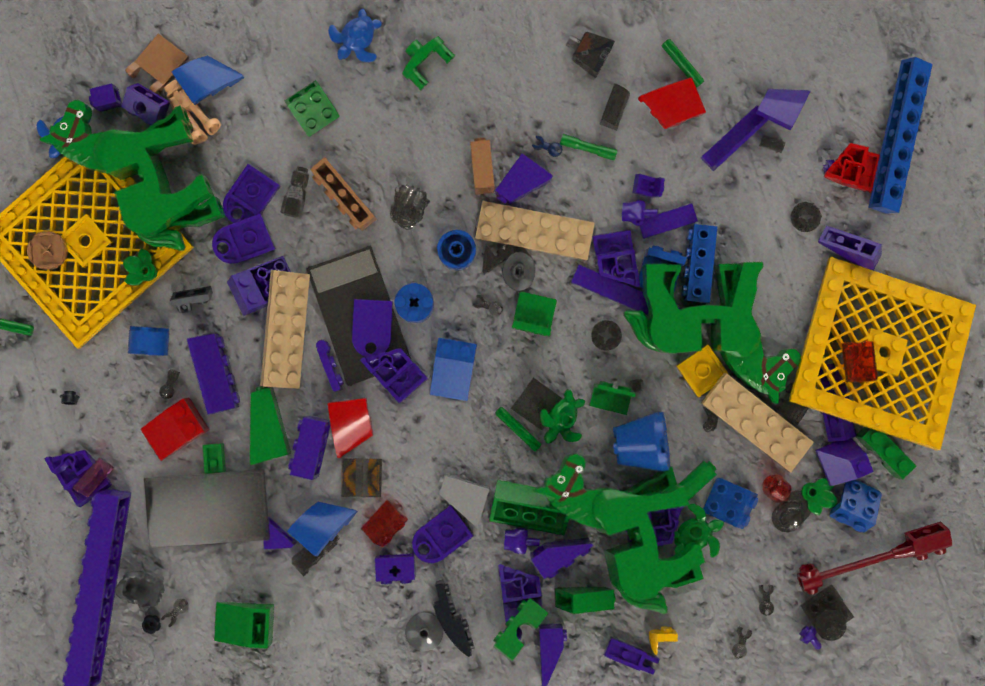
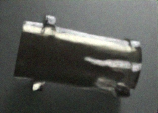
M763 135L759 146L771 149L777 154L778 152L782 153L786 142H783V139L778 140Z

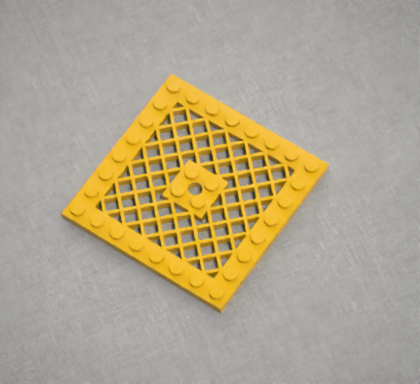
M63 157L0 213V262L74 346L80 349L189 253L194 246L182 233L181 235L185 243L184 251L166 247H157V250H150L149 244L144 242L143 249L150 253H156L152 256V263L158 271L156 278L151 281H143L138 286L129 285L125 281L119 285L120 278H126L127 276L120 275V265H123L121 251L130 252L129 256H135V252L140 251V249H135L136 239L140 238L133 231H131V235H123V225L125 224L119 207H111V197H116L115 193H112V186L118 191L137 182L132 177L120 180L108 173H102L106 179H99L100 172L94 171V179L86 178V169L88 168L77 164L67 157ZM81 172L80 178H74L78 173ZM72 182H80L79 191H72ZM86 182L93 183V192H85ZM99 183H107L106 193H98ZM66 185V191H61L60 189ZM58 194L66 195L65 204H57ZM71 195H79L78 205H71ZM85 196H93L92 206L84 205ZM98 196L106 197V206H97ZM52 197V203H46ZM44 207H51V217H43ZM57 207L65 208L64 218L56 217ZM70 208L78 209V218H70ZM84 209H92L91 216L89 214L83 216ZM37 210V216H31ZM97 210H105V220H97ZM111 210L119 211L118 221L110 220ZM29 219L37 220L36 230L29 229ZM43 220H50V230H42ZM56 221H64L63 231H55ZM69 222H76L69 228ZM23 223V229H16ZM97 223H104V231ZM110 224H118L117 234H109ZM49 231L61 234V237L66 242L68 252L75 259H68L66 257L61 265L60 272L53 271V269L41 271L35 265L33 267L27 261L29 260L27 256L28 233L37 234ZM15 232H22V242H14ZM84 236L90 238V243L87 246H83L81 243ZM109 237L117 238L116 248L110 247L114 242ZM122 238H130V248H122ZM14 245L21 246V253ZM108 251H116L115 261H107ZM102 254V260H95ZM67 262H75L74 272H66ZM94 263L102 264L101 274L93 273ZM107 264H115V275L106 274ZM80 265L83 268L88 266V273H80ZM40 274H47L46 281ZM53 274L60 275V285H52ZM66 275L74 276L73 286L65 285ZM79 276H87V287L79 286ZM93 277H101L100 287H92ZM106 277L114 278V288H106ZM52 288H59V296ZM65 289H73L72 299H64ZM78 289L86 290V300H78ZM92 290H100L99 301L91 300ZM105 291H113L105 298ZM65 302H72V310ZM78 303H86L85 314L77 313ZM91 303L98 304L94 309L91 310Z
M834 257L828 258L789 401L937 451L941 450L976 305ZM849 287H851L853 293L855 294V296L850 299L844 291ZM858 288L864 289L866 291L860 293ZM869 293L873 300V303L869 305L866 304L863 295ZM876 294L882 295L884 297L878 299ZM841 296L844 302L838 304L839 298ZM855 299L858 300L862 307L857 311L851 303ZM887 299L891 306V309L885 311L881 304V301ZM894 300H897V301H900V302H903V303L897 305ZM843 305H846L851 313L845 317L839 308ZM873 305L877 307L880 313L875 317L869 309ZM905 305L909 312V315L903 317L899 310V307ZM913 306L918 307V308H921V309L915 311L914 308H913ZM864 310L869 320L862 323L857 313ZM891 311H894L898 318V321L892 323L887 314ZM921 311H923L928 319L924 323L921 322L917 315ZM931 312L936 313V314H939V315L933 317L932 314H931ZM836 313L839 320L833 322ZM851 316L857 324L852 329L846 321ZM881 316L887 325L882 329L876 321ZM912 317L916 324V327L910 329L906 322V319ZM940 317L946 325L942 329L939 328L935 321ZM841 322L846 331L840 335L834 326ZM871 323L873 328L868 329L867 332L864 325ZM898 323L902 325L905 331L900 335L894 327ZM928 323H930L934 330V333L930 335L924 327ZM858 328L864 336L860 340H857L853 333ZM889 328L891 334L883 331ZM916 329H919L923 336V339L917 341L912 332ZM947 330L946 337L942 333ZM831 331L834 338L828 340ZM848 334L853 343L847 347L841 338ZM907 335L912 344L907 346L908 340L901 337ZM937 335L941 342V345L937 347L931 340V337ZM834 340L837 341L841 350L835 353L829 344ZM865 341L864 347L862 349L859 343ZM923 341L927 343L930 349L925 353L919 344ZM853 346L859 354L855 358H852L848 351ZM912 347L915 348L919 355L914 359L908 351ZM943 347L942 353H941V355H940V353L938 352V349H940V348ZM880 348L887 350L886 358L880 355ZM826 349L829 356L823 358ZM843 352L848 361L842 365L836 356ZM930 353L933 354L937 361L932 365L926 357ZM905 357L907 362L902 364L903 358ZM829 358L832 359L836 368L830 371L824 362ZM860 359L859 365L866 368L859 370L854 361ZM919 359L922 360L924 366L926 367L921 371H919L917 365L915 364V361ZM848 364H850L854 372L849 377L843 369ZM907 365H910L912 371L914 372V374L909 377L903 369V367ZM938 365V369H937V373H936V372L934 371L933 367H935V366ZM821 367L824 371V374L818 376ZM836 370L839 371L843 379L837 383L831 374ZM868 370L873 380L866 383L861 373ZM875 371H878V372H881V373H884V374L878 377ZM928 371L932 378V381L926 383L922 376V373ZM900 374L903 380L896 383L894 377H898ZM826 376L831 386L824 389L819 379ZM855 376L861 384V386L856 389L853 387L850 379ZM884 377H887L891 384L886 389L880 381ZM914 377L918 379L921 385L916 389L910 381ZM845 382L850 392L843 395L838 385ZM875 382L880 392L873 395L868 385ZM903 383L906 384L910 391L903 395L899 388V385ZM931 384H933L932 392L929 388ZM833 388L836 395L826 391ZM864 389L868 397L861 401L857 394V391ZM891 389L895 391L898 397L891 401L887 393ZM922 389L928 397L923 401L917 393ZM852 395L855 401L847 399L845 397ZM882 395L886 402L882 407L879 406L875 399ZM912 395L916 402V405L912 407L909 406L905 399ZM870 401L873 407L865 405L864 403ZM899 401L905 409L898 413L894 406ZM929 402L928 408L926 409L924 404ZM889 407L891 413L883 411V409ZM919 407L923 414V417L919 419L916 418L912 411ZM907 413L910 419L901 416Z

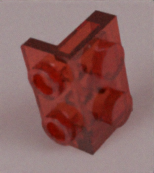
M874 342L842 343L846 382L865 383L878 380Z
M386 500L361 529L374 544L384 547L405 526L408 518L402 515L390 501Z

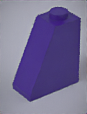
M522 153L496 188V198L503 204L506 202L512 204L548 184L552 180L553 175Z

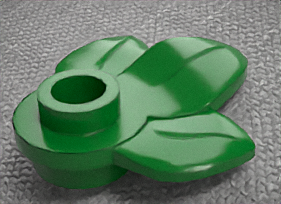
M140 249L137 257L128 256L123 260V266L129 272L125 278L127 284L138 286L143 281H151L156 278L158 271L152 263V255L149 251Z
M820 478L815 483H806L801 489L802 497L807 501L808 510L815 515H820L823 507L833 508L838 504L836 496L831 492L835 485L829 486L827 478ZM811 489L814 490V494L812 496L809 494V491Z

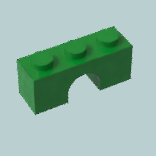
M865 426L857 433L856 439L867 450L875 453L883 461L881 464L894 478L903 480L917 467L885 433Z
M531 598L527 602L525 600L522 601L517 608L520 612L516 617H510L505 624L508 628L504 633L500 631L493 640L495 642L494 648L511 662L525 645L517 638V628L521 625H529L536 630L548 614L546 610Z

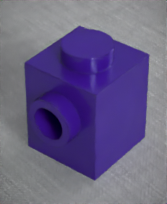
M112 83L89 89L91 94L89 96L90 104L98 111L103 112L121 107L122 101L119 89Z

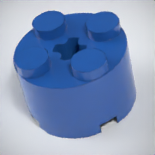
M452 230L440 238L437 252L444 266L451 270H464L473 263L476 257V245L473 238L467 232ZM460 246L462 252L455 255L452 249Z
M411 283L403 286L397 292L394 300L397 313L407 322H424L433 313V296L421 284ZM411 300H419L417 308L415 306L410 307L412 305Z
M130 326L128 339L129 354L168 355L169 328Z

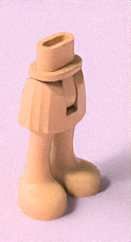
M177 80L171 81L164 87L172 109L174 110L175 107L181 105L187 111L193 127L191 135L194 142H191V144L197 145L208 139L206 133L198 126L190 114L191 111L200 120L209 135H213L221 127L220 121L217 118L209 119L199 107V103L194 105Z

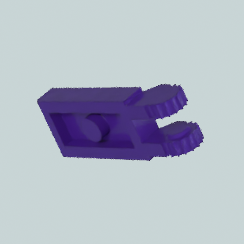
M321 339L316 343L317 352L332 390L338 392L343 390L342 385L344 381L341 374L337 375L335 367H337L334 357L329 355L331 347L328 342Z
M610 637L603 654L614 661L653 675L655 669L643 664L645 659L653 663H659L660 661L658 657L613 637Z

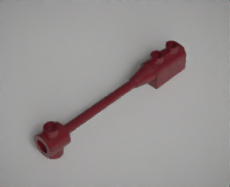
M940 521L905 532L906 541L888 552L823 572H819L813 564H804L799 568L800 572L797 573L799 585L803 592L816 594L818 588L823 586L822 580L882 561L908 557L926 560L928 559V554L932 552L937 555H943L947 552L946 548L952 547L950 529Z

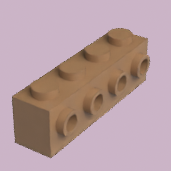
M325 157L310 169L314 174L312 176L313 180L319 186L323 184L326 188L324 193L331 201L335 199L339 203L336 207L343 215L346 213L351 218L349 222L355 230L359 228L361 231H364L377 220Z

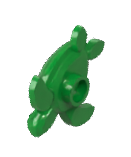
M569 389L565 391L564 399L554 405L550 414L545 409H542L540 412L542 425L549 427V430L544 435V440L547 444L554 442L559 433L567 442H576L582 437L581 433L572 432L570 428L576 422L577 408L583 407L585 400L579 398L575 400L572 391Z
M696 504L688 505V509L695 514L696 519L685 521L678 528L677 532L675 531L674 543L677 545L675 555L688 543L697 542L700 543L701 549L709 545L710 557H716L720 551V542L713 536V532L721 530L724 526V521L716 519L707 523L706 512L701 506Z

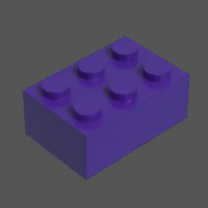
M306 416L303 417V420L299 421L297 431L300 432L299 437L295 439L293 444L295 454L294 458L290 459L288 469L291 470L290 475L309 480L319 477L331 427L330 420Z

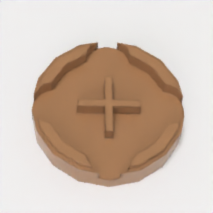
M43 231L37 233L27 246L29 260L40 269L52 270L58 268L67 257L68 248L65 240L54 232Z

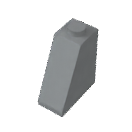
M445 474L444 478L440 477L437 487L441 489L439 494L473 525L478 526L489 487Z

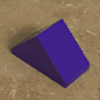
M270 517L266 518L267 536H263L264 549L292 548L297 543Z

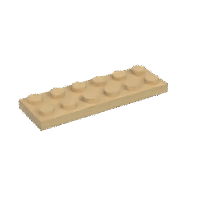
M482 201L475 239L587 261L595 223Z
M271 270L260 386L300 389L310 274Z
M723 373L701 402L712 413L790 473L814 443L727 373Z

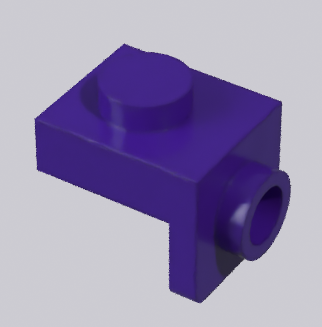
M635 174L632 193L649 198L661 197L664 191L665 178H653L643 174Z

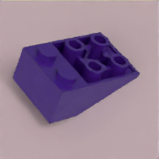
M284 256L244 270L229 278L227 284L243 316L268 306L271 270L291 272Z
M589 538L545 542L530 552V558L544 579L547 577L551 579L559 573L558 570L563 566L567 568L572 565L576 557L587 555L593 545Z

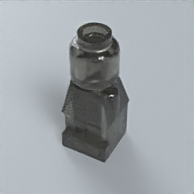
M297 166V169L293 171L291 185L284 195L281 214L297 219L302 218L306 196L304 188L307 187L310 176L307 168Z
M336 535L333 541H329L318 556H314L304 547L291 558L292 564L305 576L309 573V568L316 565L325 555L324 552H329L337 546V541L340 537Z

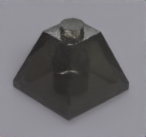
M532 377L511 409L540 430H543L544 426L540 420L541 410L545 409L550 414L554 405L563 398Z

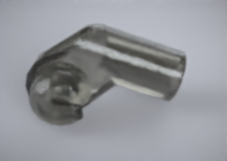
M703 406L708 416L707 422L703 424V429L705 432L714 431L717 428L719 417Z

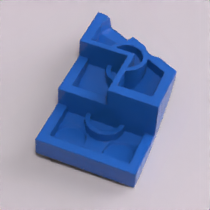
M210 56L197 58L171 71L194 105L210 94L214 96L227 86L232 87L245 78L241 73Z
M316 502L293 523L287 532L314 556H318L327 543L333 541L343 526H347L358 511Z

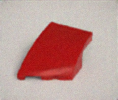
M692 77L666 85L638 97L640 102H644L651 109L650 113L658 119L664 129L678 126L688 119L706 113Z
M849 143L823 177L838 184L871 193L880 154L868 152L869 147Z
M367 398L327 403L337 458H341L373 436Z

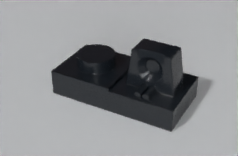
M207 286L173 292L170 299L171 306H177L180 313L190 312L192 304H205L211 300L212 288Z

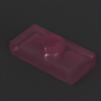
M99 457L74 485L73 489L89 497L114 467Z

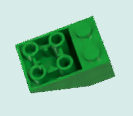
M216 602L214 641L247 648L268 649L273 641L274 604Z

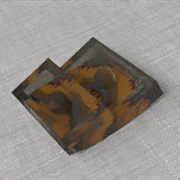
M341 458V497H381V458Z

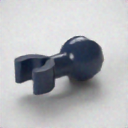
M536 136L537 140H540L543 145L536 146L533 144V149L547 150L552 157L561 155L563 148L560 143L553 142L550 144L545 142L541 136Z

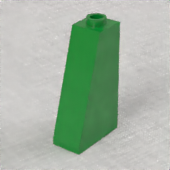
M256 387V391L251 393L250 465L291 454L273 387Z

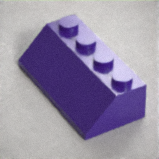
M213 333L188 338L187 343L207 415L238 408L240 397L238 392L234 390L233 384H235L233 374L229 372L228 366H230L228 356L224 354L223 348L225 343L223 337Z

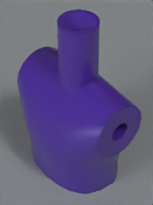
M643 200L629 203L623 202L622 221L640 226L644 224L645 217H658V209H646V203Z
M516 528L512 530L506 529L504 550H510L517 554H526L527 546L540 545V539L528 538V529Z

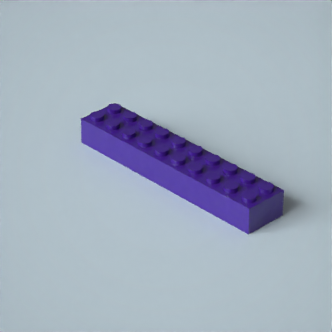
M107 489L95 493L92 498L91 506L93 510L92 515L88 519L90 529L89 534L85 538L86 553L82 557L83 572L78 580L80 590L75 599L77 608L72 617L74 627L69 636L70 651L66 655V663L68 664L62 678L64 686H97L101 683L115 598V587L118 580L132 492Z

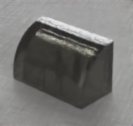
M614 83L600 120V125L617 131L630 97V92L627 89Z

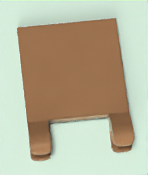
M157 34L140 56L125 71L131 78H135L142 68L157 80L151 85L149 90L160 95L165 85L174 76L171 71L183 65L189 57L160 34Z

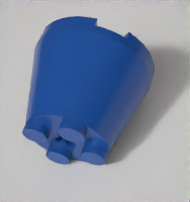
M655 412L613 427L614 438H616L613 447L614 453L617 454L618 465L658 471L669 470L670 452L663 412Z

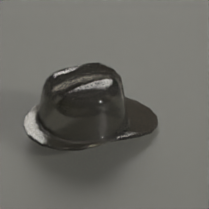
M801 491L790 492L772 512V522L776 529L782 532L795 531L809 517L811 512L807 508V501L802 497Z

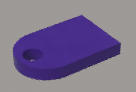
M247 164L224 198L223 210L226 217L235 223L263 213L280 188V185ZM236 209H241L242 216L239 219L233 218V211Z
M262 213L222 227L215 233L212 240V248L215 255L221 261L229 264H236L276 249ZM224 242L228 245L226 253L219 251V243Z
M354 299L352 343L356 351L362 356L370 357L388 350L391 343L393 301ZM371 342L376 345V351L372 354L366 351L367 344Z
M450 505L416 531L412 547L415 555L423 562L437 563L474 535L453 506ZM421 544L428 545L429 552L427 554L419 552L418 548Z

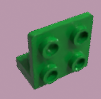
M316 80L284 100L308 137L339 118L338 112Z
M520 292L511 329L549 337L557 300Z
M604 381L594 384L589 406L627 415L631 397L636 395V393L631 392L632 388L618 386V389L612 388V383Z

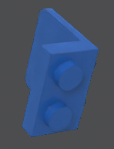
M655 245L652 248H647L639 274L640 287L643 288V265L666 264L683 266L687 257L682 256V253L671 250V253L663 251L664 248ZM677 277L676 282H675V285H674V292H675V289H676L678 277Z
M717 478L703 509L710 516L734 527L744 529L750 522L751 517L749 515L751 510L757 505L758 494L722 478Z
M858 480L845 482L841 501L830 510L829 516L840 523L853 527L856 531L864 533L876 525L882 493Z

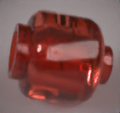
M775 474L769 475L764 479L762 491L771 501L780 503L789 499L792 486L781 475Z

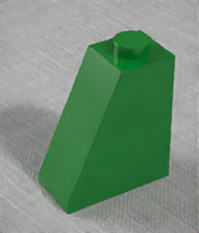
M604 586L555 588V607L571 614L615 609L616 596L613 589Z

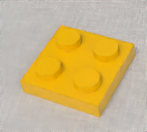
M708 344L702 347V351L695 352L676 365V368L697 398L711 390L723 373L729 375Z

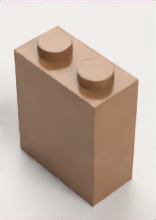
M476 138L473 142H470L475 194L494 193L490 140Z

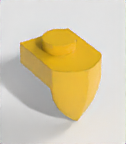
M663 626L661 629L649 631V641L655 655L658 653V642H678V634L675 629Z

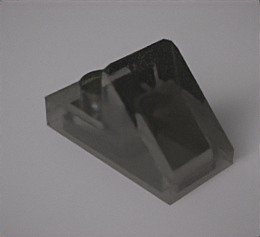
M485 245L482 268L484 276L504 262L509 255L515 253L511 245L501 247L496 251L498 254L496 256Z

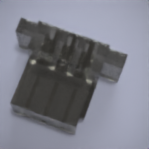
M642 379L628 382L629 385H632L633 392L642 391Z

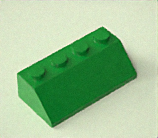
M497 480L489 518L490 522L564 536L569 518L554 508L545 495L534 492L533 490L537 487Z

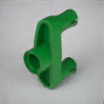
M439 36L433 38L424 46L416 39L405 50L411 59L404 68L402 75L407 80L410 79L420 91L429 81L417 69L433 52H436L446 64L456 56L443 44L444 41Z

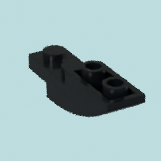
M444 579L436 581L435 586L439 601L434 602L433 607L440 625L452 643L467 657L472 656V649L475 648L472 637L468 638L467 635L469 630L467 619H463L462 614L454 616L456 609L454 602L450 603L448 597L451 595L449 585L444 583Z

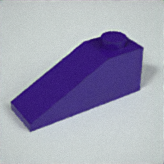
M827 225L818 240V243L850 262L873 271L882 255V244Z
M562 624L539 625L542 686L548 685L563 651L564 641H567V630L563 629Z

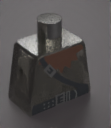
M585 32L581 40L571 35L566 46L575 50L572 60L590 75L597 78L615 41Z

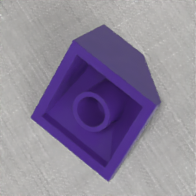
M852 438L844 441H835L815 450L829 486L856 480L874 472L867 454Z

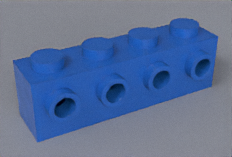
M694 224L691 226V229H688L687 240H690L689 248H686L685 257H687L688 262L687 267H684L683 278H686L685 286H682L681 297H684L683 302L710 303L718 226Z

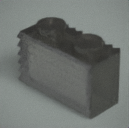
M790 382L785 389L787 393L783 399H779V403L775 404L774 407L776 408L775 412L786 421L798 426L809 408L789 401L794 382Z

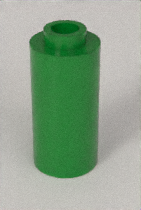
M702 461L678 484L684 486L688 501L717 475L715 473L717 469L710 461L707 463Z

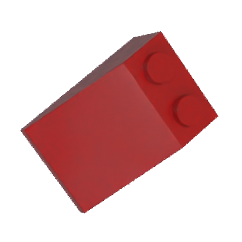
M183 398L167 408L140 430L160 461H162L210 429L191 399Z

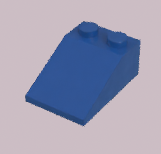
M438 338L430 395L468 401L477 344Z

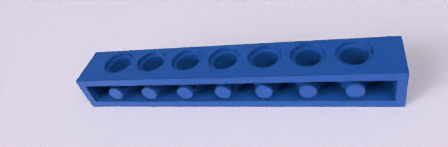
M917 57L901 60L868 206L870 209L885 214L899 213L929 78L931 76L933 64Z

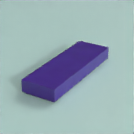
M691 203L660 213L658 217H647L644 220V224L639 226L642 239L696 223L698 219Z

